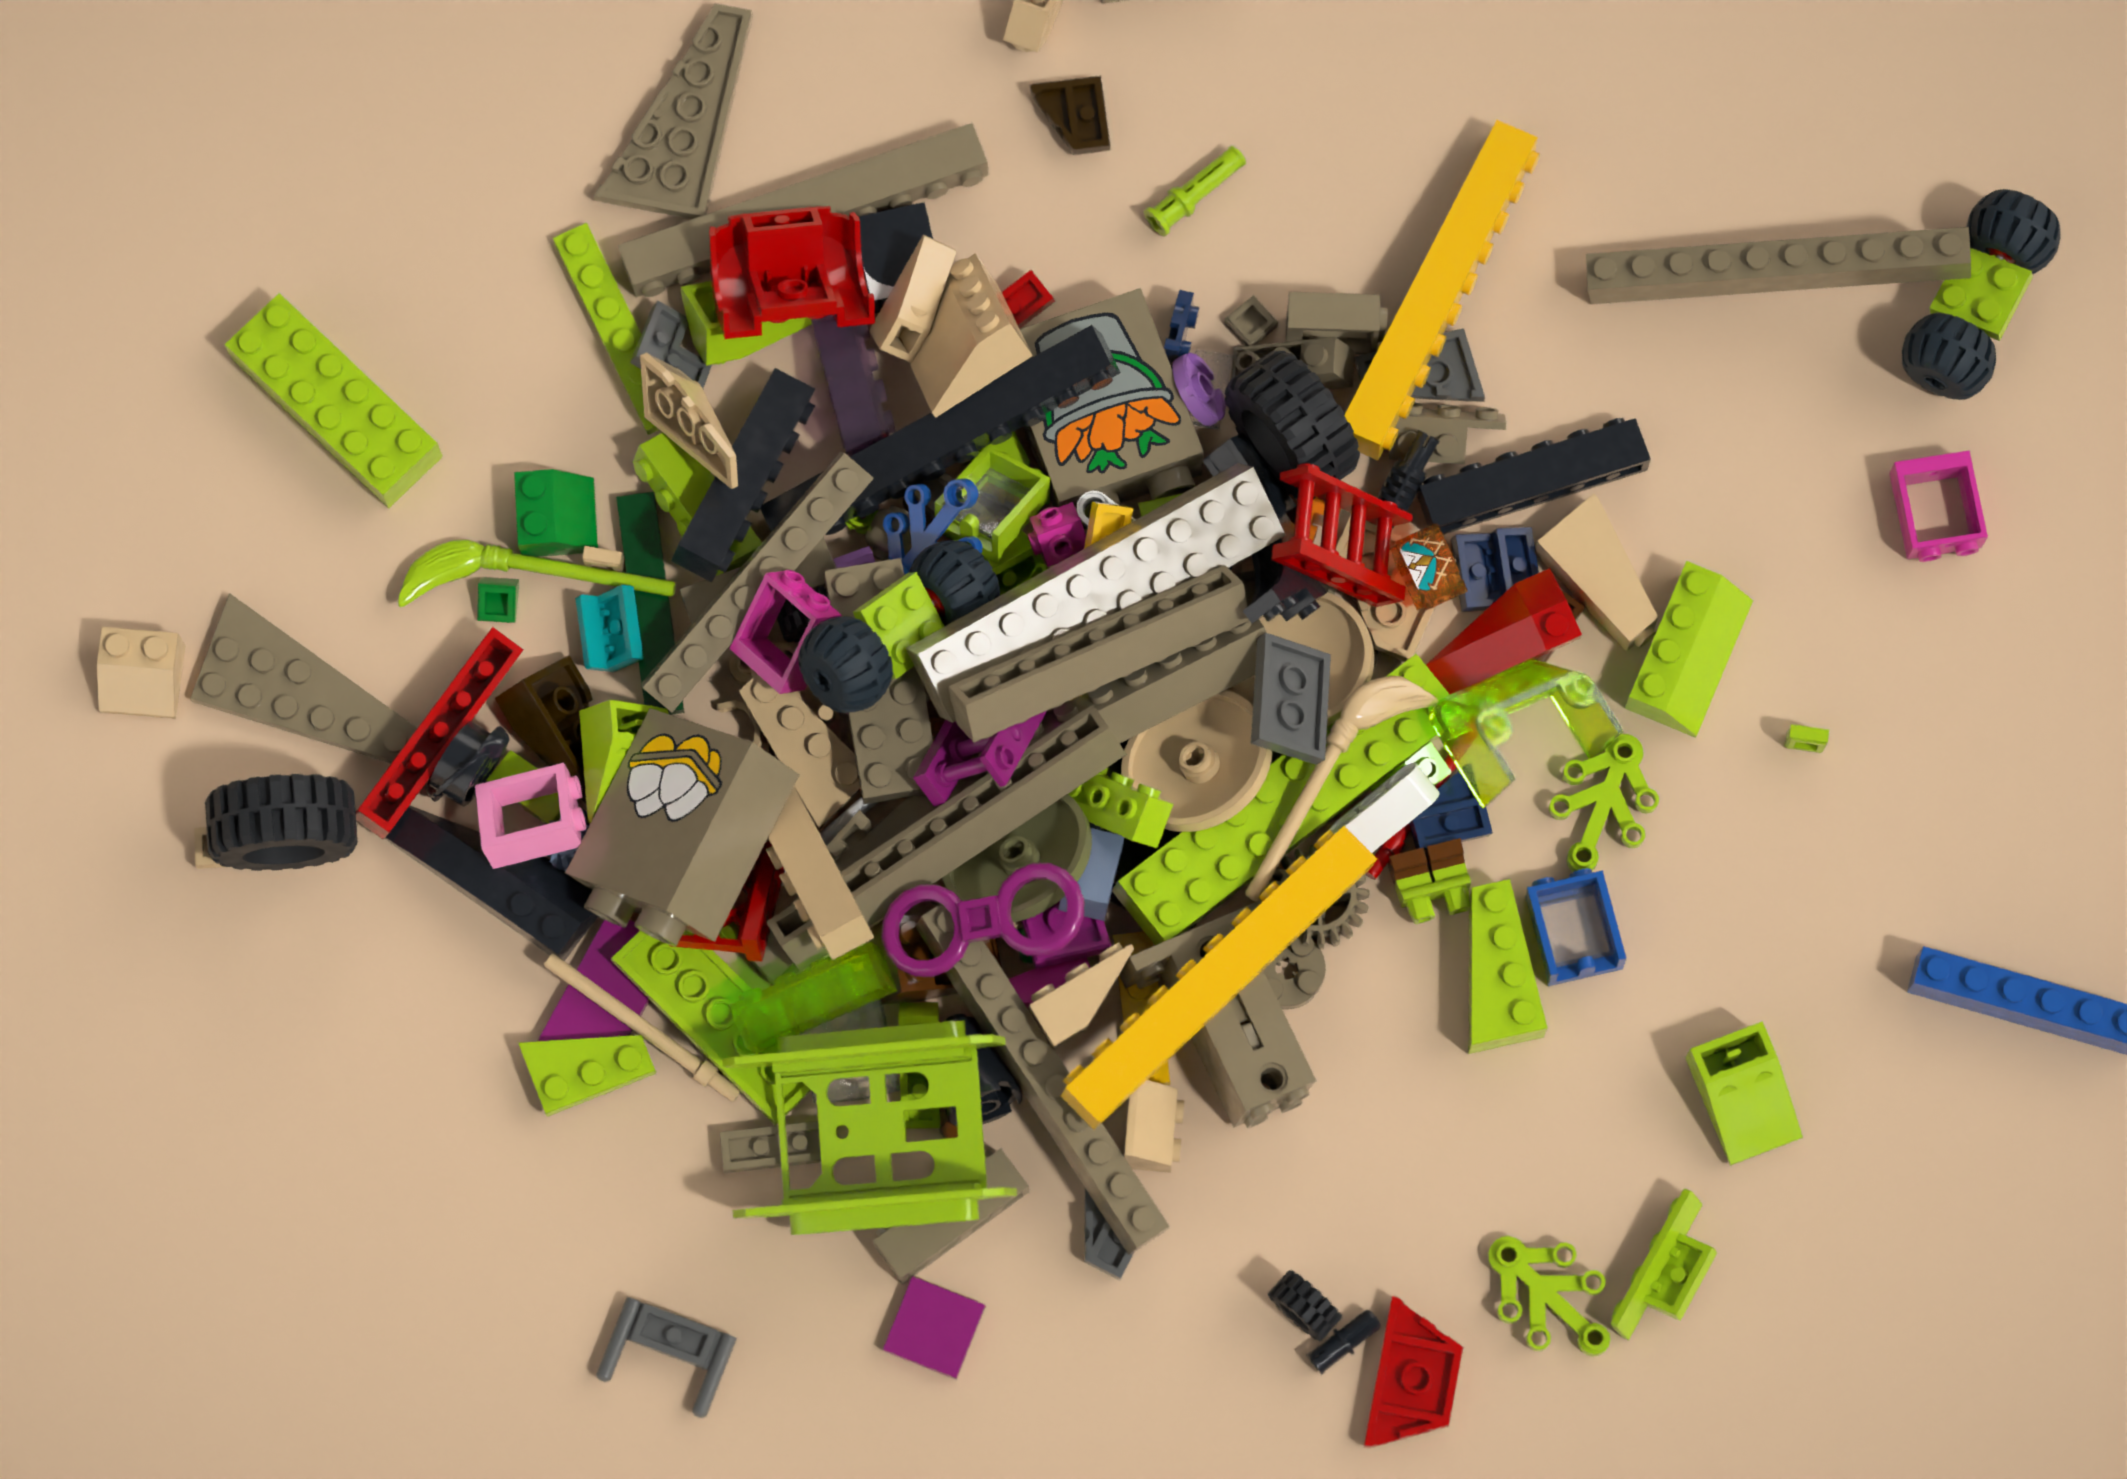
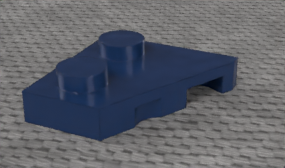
M1179 290L1170 322L1168 339L1166 338L1164 345L1171 368L1176 358L1190 353L1192 342L1185 341L1188 328L1195 329L1200 308L1193 306V292Z
M1468 763L1437 790L1440 793L1438 798L1409 822L1416 849L1423 848L1426 850L1427 846L1461 838V842L1488 837L1493 834L1475 763Z

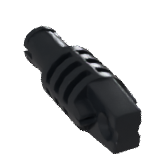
M1418 430L1404 459L1399 458L1393 465L1378 493V499L1394 502L1398 505L1399 509L1407 511L1419 491V486L1423 484L1426 478V472L1423 470L1440 441L1430 436L1426 445L1423 446L1428 435Z

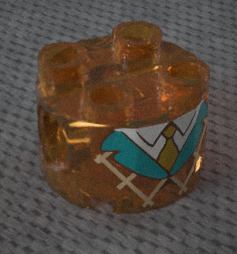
M1437 523L1395 541V546L1389 548L1401 577L1408 574L1411 579L1406 581L1405 584L1417 611L1422 608L1427 611L1468 592L1464 580L1461 579L1458 573L1460 571Z

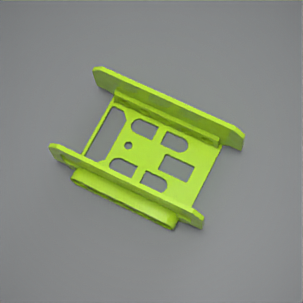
M948 1021L783 1036L777 1038L778 1053L722 1059L723 1067L734 1069L772 1067L773 1073H775L784 1196L781 1206L733 1210V1218L752 1219L789 1216L791 1235L817 1234L979 1220L978 1200L1017 1196L1016 1188H987L977 1048L1006 1045L1005 1037L997 1035L966 1036L965 1021ZM919 1072L928 1079L929 1088L926 1095L922 1098L887 1102L885 1075ZM869 1076L871 1104L836 1106L829 1100L828 1088L833 1081ZM803 1082L817 1096L822 1174L810 1188L790 1190L783 1084ZM956 1107L957 1138L907 1142L905 1111ZM840 1125H845L848 1128L849 1133L846 1138L841 1139L836 1135V1129ZM925 1151L933 1157L935 1166L932 1174L928 1177L893 1181L891 1154ZM874 1155L876 1183L842 1185L834 1178L833 1169L836 1162L840 1159Z

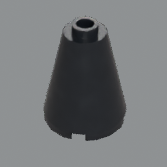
M955 1014L944 1021H965L966 1036L985 1035L974 1017L966 1016L965 1014ZM993 1046L977 1048L982 1124L993 1122L1012 1112L1011 1103L1017 1100L1018 1104H1020L1022 1101V1092L1018 1083ZM945 1107L948 1121L957 1126L956 1107Z

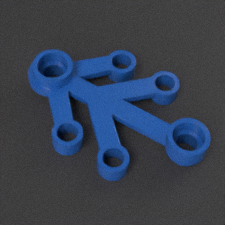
M965 478L950 481L945 486L944 500L946 504L927 528L925 506L931 500V492L924 484L911 485L905 491L904 498L909 506V519L902 512L886 515L883 520V528L887 533L889 560L901 558L904 575L909 573L913 561L921 551L930 545L938 543L939 538L961 510L969 509L975 505L978 499V489L971 480ZM963 488L966 489L967 500L962 497ZM916 489L921 494L920 502H917L914 496ZM894 518H897L899 521L898 530L892 528ZM910 526L912 548L905 556L902 535L908 531ZM969 536L958 540L965 543L969 542L974 549L982 553V543L977 537Z

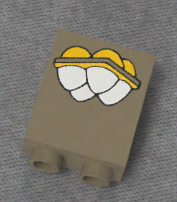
M650 708L565 873L592 890L584 908L612 924L626 928L633 912H636L640 915L634 926L645 934L668 945L676 947L684 931L715 942L799 774L751 741Z

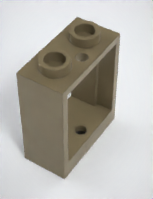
M1289 292L1286 315V342L1337 337L1353 349L1355 355L1375 352L1377 344L1382 343L1385 337V330L1387 329V308L1380 307V295Z

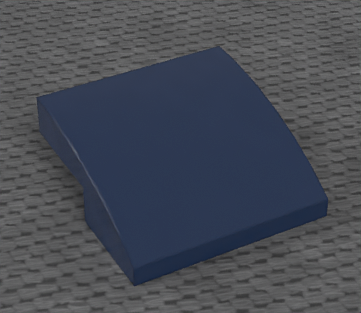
M1532 527L1496 528L1492 533L1459 534L1450 539L1453 558L1456 559L1454 566L1462 612L1486 610L1515 583L1539 573Z

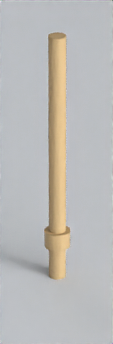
M554 953L546 960L544 964L546 968L693 1073V1079L704 1087L707 1085L711 1086L732 1102L739 1096L741 1091L731 1081L718 1073L719 1069L706 1059L703 1062Z

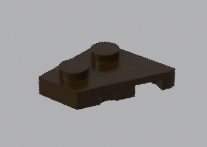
M1101 76L1030 84L1032 98L1073 155L1110 151V138Z

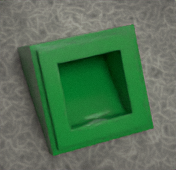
M482 577L478 583L477 621L515 623L519 579Z

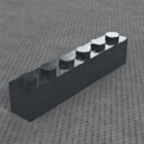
M777 368L774 369L732 445L736 454L738 487L731 489L715 476L672 557V562L710 582L714 580L718 570L726 573L736 554L730 550L735 540L740 543L743 542L752 524L746 520L750 511L752 510L758 514L768 495L767 492L762 490L767 481L773 484L776 481L784 463L778 461L782 452L784 451L790 455L800 434L794 431L799 422L806 425L816 406L810 402L815 388Z
M1616 418L1606 422L1603 428L1589 432L1588 429H1581L1569 434L1567 440L1553 444L1552 440H1546L1532 446V451L1519 455L1515 451L1498 456L1495 459L1496 462L1481 466V463H1473L1459 470L1460 473L1445 477V474H1438L1424 480V484L1419 486L1417 497L1432 538L1647 471L1651 458L1636 418L1627 421L1624 418Z

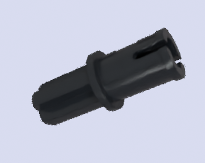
M1365 1310L1339 1331L1336 1328L1332 1330L1334 1334L1313 1351L1306 1354L1313 1366L1317 1368L1318 1372L1323 1375L1326 1370L1348 1353L1350 1355L1355 1354L1353 1349L1379 1330L1381 1324L1373 1312Z

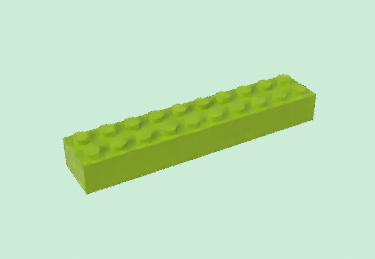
M1417 653L1386 677L1402 676L1431 693L1439 702L1435 706L1406 711L1371 728L1358 730V734L1353 742L1350 743L1347 752L1340 753L1284 856L1366 794L1374 784L1428 742L1432 743L1453 727L1464 715L1463 710ZM1333 724L1327 726L1326 738L1330 734ZM1282 755L1270 765L1262 787L1251 802L1239 813L1227 821L1208 829L1181 832L1116 883L1112 892L1154 945L1185 933L1253 880L1314 770L1315 764Z

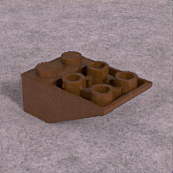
M924 914L903 916L899 925V940L902 949L910 958L915 960L929 961L934 959V955L915 928L919 919ZM882 921L870 928L874 938L869 941L882 1005L918 1002L958 994L945 972L934 977H915L899 970L886 954L881 939ZM996 938L983 940L1002 969Z

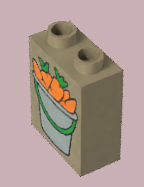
M1141 288L1020 329L1033 355L1032 357L1093 325L1102 333L1121 372L1112 377L1113 381L1108 386L1099 390L1090 389L1079 395V400L1075 404L1063 409L1055 408L1046 413V418L1034 426H1023L1039 470L1050 477V500L1053 507H1060L1073 502L1077 509L1079 498L1089 491H1100L1117 505H1121L1122 502L1148 493L1152 500L1182 494L1196 487L1193 478L1202 475L1204 451L1187 407L1175 384L1172 368ZM1092 503L1085 509V516L1087 518L1090 517Z

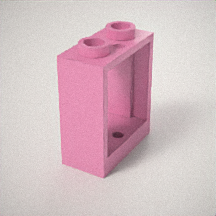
M564 763L475 785L481 848L493 869L575 849L581 844V831L586 830V821L581 807H578L577 799L582 798V789L578 777L571 776ZM558 792L561 821L505 835L502 806Z

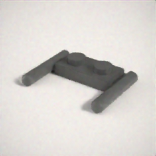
M626 1297L596 1373L597 1378L602 1382L611 1380L626 1340H629L637 1345L704 1370L706 1369V1376L692 1409L696 1417H706L737 1338Z

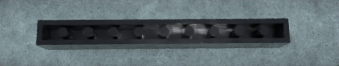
M1090 325L1014 367L935 418L931 412L850 456L852 460L874 479L826 535H832L843 530L846 527V522L857 516L865 517L871 515L879 509V504L890 498L898 499L904 497L905 491L909 486L916 485L923 480L931 481L937 479L946 472L945 468L956 462L964 463L974 459L979 454L978 450L987 445H997L1007 441L1012 437V432L1022 426L1030 427L1040 423L1046 418L1045 414L1055 408L1063 409L1075 404L1079 400V395L1090 389L1099 390L1108 386L1113 381L1112 377L1121 372L1102 333L1093 325ZM823 472L762 505L760 509L771 532Z

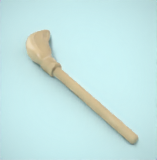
M1389 676L1370 680L1355 689L1343 705L1341 718L1335 720L1330 729V734L1326 738L1325 760L1317 764L1245 892L1248 898L1254 901L1259 900L1258 897L1266 889L1340 753L1347 752L1350 743L1353 742L1358 734V730L1371 728L1406 711L1435 706L1439 702L1435 696L1402 676Z

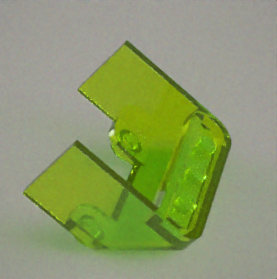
M1530 660L1443 697L1432 707L1429 714L1430 723L1482 808L1489 806L1516 780L1497 748L1503 745L1512 734V726L1506 715L1551 697L1588 759L1601 754L1624 732L1589 676L1582 672L1539 660Z

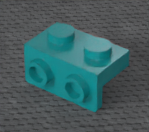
M620 585L599 596L582 594L575 598L584 666L587 670L616 672L644 659L633 586Z

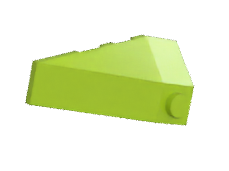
M708 281L681 287V296L693 345L706 366L742 359L830 316L826 315L821 319H809L807 317L788 319L783 323L762 322V336L724 339L715 309L712 282Z

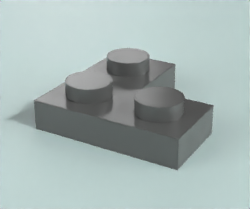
M657 301L651 308L630 363L641 369L640 355L648 353L681 370L693 381H697L702 389L712 365L706 366L702 358L680 346L688 326L687 317L664 303Z

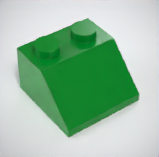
M554 469L514 472L517 536L521 555L544 557L583 554L584 546L598 548L595 481L593 477Z

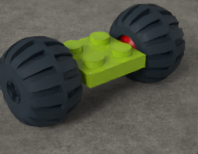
M1999 189L1980 199L1973 207L1966 226L1969 227L1971 278L1944 280L1929 307L1930 314L1917 321L1905 336L1902 347V365L1905 372L1917 384H1920L1928 391L1934 392L1936 395L1954 400H1965L1973 397L1986 386L1993 376L1996 365V349L1991 338L1998 341L2001 340L2033 278L2032 275L2045 268L2058 251L2061 239L2058 218L2044 203L2028 194L2010 189Z
M952 540L935 543L921 551L913 561L909 573L853 611L852 613L855 618L847 616L834 617L817 624L803 640L798 656L800 672L803 674L802 677L806 685L810 687V691L826 707L840 713L858 712L872 707L886 693L892 679H897L914 666L906 650L907 647L1000 596L996 573L992 571V566L988 560H985L984 556L977 549H974L973 546L962 541Z

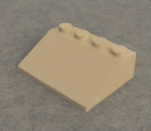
M976 253L968 258L957 261L951 267L931 330L913 362H909L935 418L1033 356L999 286Z

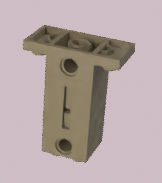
M1257 901L1246 907L1253 911L1262 903V901ZM1246 907L1130 956L1119 974L1125 989L1135 984L1138 989L1148 987L1159 980V974H1161L1166 987L1171 989L1179 981L1175 976L1177 972L1191 959L1198 963L1202 957H1205L1207 953L1203 950L1204 947L1219 933L1226 937L1235 928L1231 922ZM1264 970L1191 1038L1233 1128L1245 1123L1247 1128H1251L1267 1120V1115L1277 1108H1280L1281 1112L1284 1113L1300 1106L1303 1103L1302 1099L1310 1095L1308 1090L1316 1081ZM1261 1083L1268 1085L1271 1090L1264 1088Z

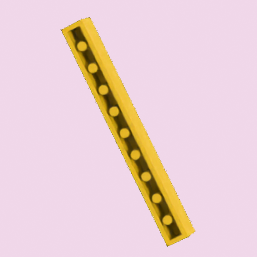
M1496 120L1344 415L1347 422L1353 428V435L1359 445L1357 450L1360 453L1379 460L1384 449L1390 451L1399 432L1395 427L1400 417L1407 419L1415 401V398L1411 397L1415 387L1422 388L1431 370V367L1427 366L1431 356L1438 357L1447 338L1443 333L1448 324L1451 326L1455 325L1461 313L1462 305L1458 304L1463 294H1471L1478 275L1474 273L1478 264L1485 265L1494 246V244L1490 243L1494 233H1502L1509 218L1506 210L1510 202L1516 204L1522 194L1525 183H1522L1521 180L1526 172L1532 174L1540 157V153L1535 151L1537 136Z
M1345 826L1335 834L1328 830L1313 845L1317 851L1308 860L1302 855L1286 870L1290 875L1289 878L1281 885L1276 881L1270 884L1258 897L1262 903L1255 910L1251 911L1246 907L1231 922L1235 928L1226 937L1219 933L1204 947L1203 950L1207 953L1205 957L1198 963L1193 959L1186 963L1175 975L1179 981L1171 989H1168L1165 985L1162 986L1147 1001L1151 1007L1142 1016L1135 1012L1120 1026V1029L1124 1032L1114 1042L1109 1038L1103 1041L1091 1054L1095 1060L1087 1068L1084 1069L1081 1065H1078L1063 1080L1067 1086L1062 1092L1061 1097L1093 1130L1371 869L1377 858Z

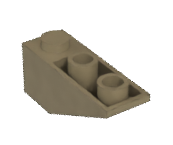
M1337 337L1233 348L1232 378L1269 352L1285 351L1286 353H1292L1296 356L1297 360H1302L1307 364L1308 369L1316 373L1326 388L1353 387L1355 351Z

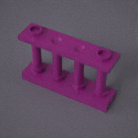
M1047 711L977 742H973L957 725L956 721L952 723L945 720L914 774L913 779L933 806L947 802L959 779L988 771L999 787L1006 786ZM982 752L980 757L971 759L973 754Z

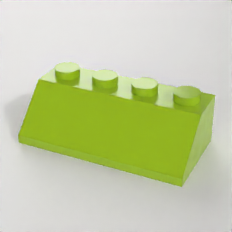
M1686 561L1625 709L1696 738L1753 600L1723 575Z

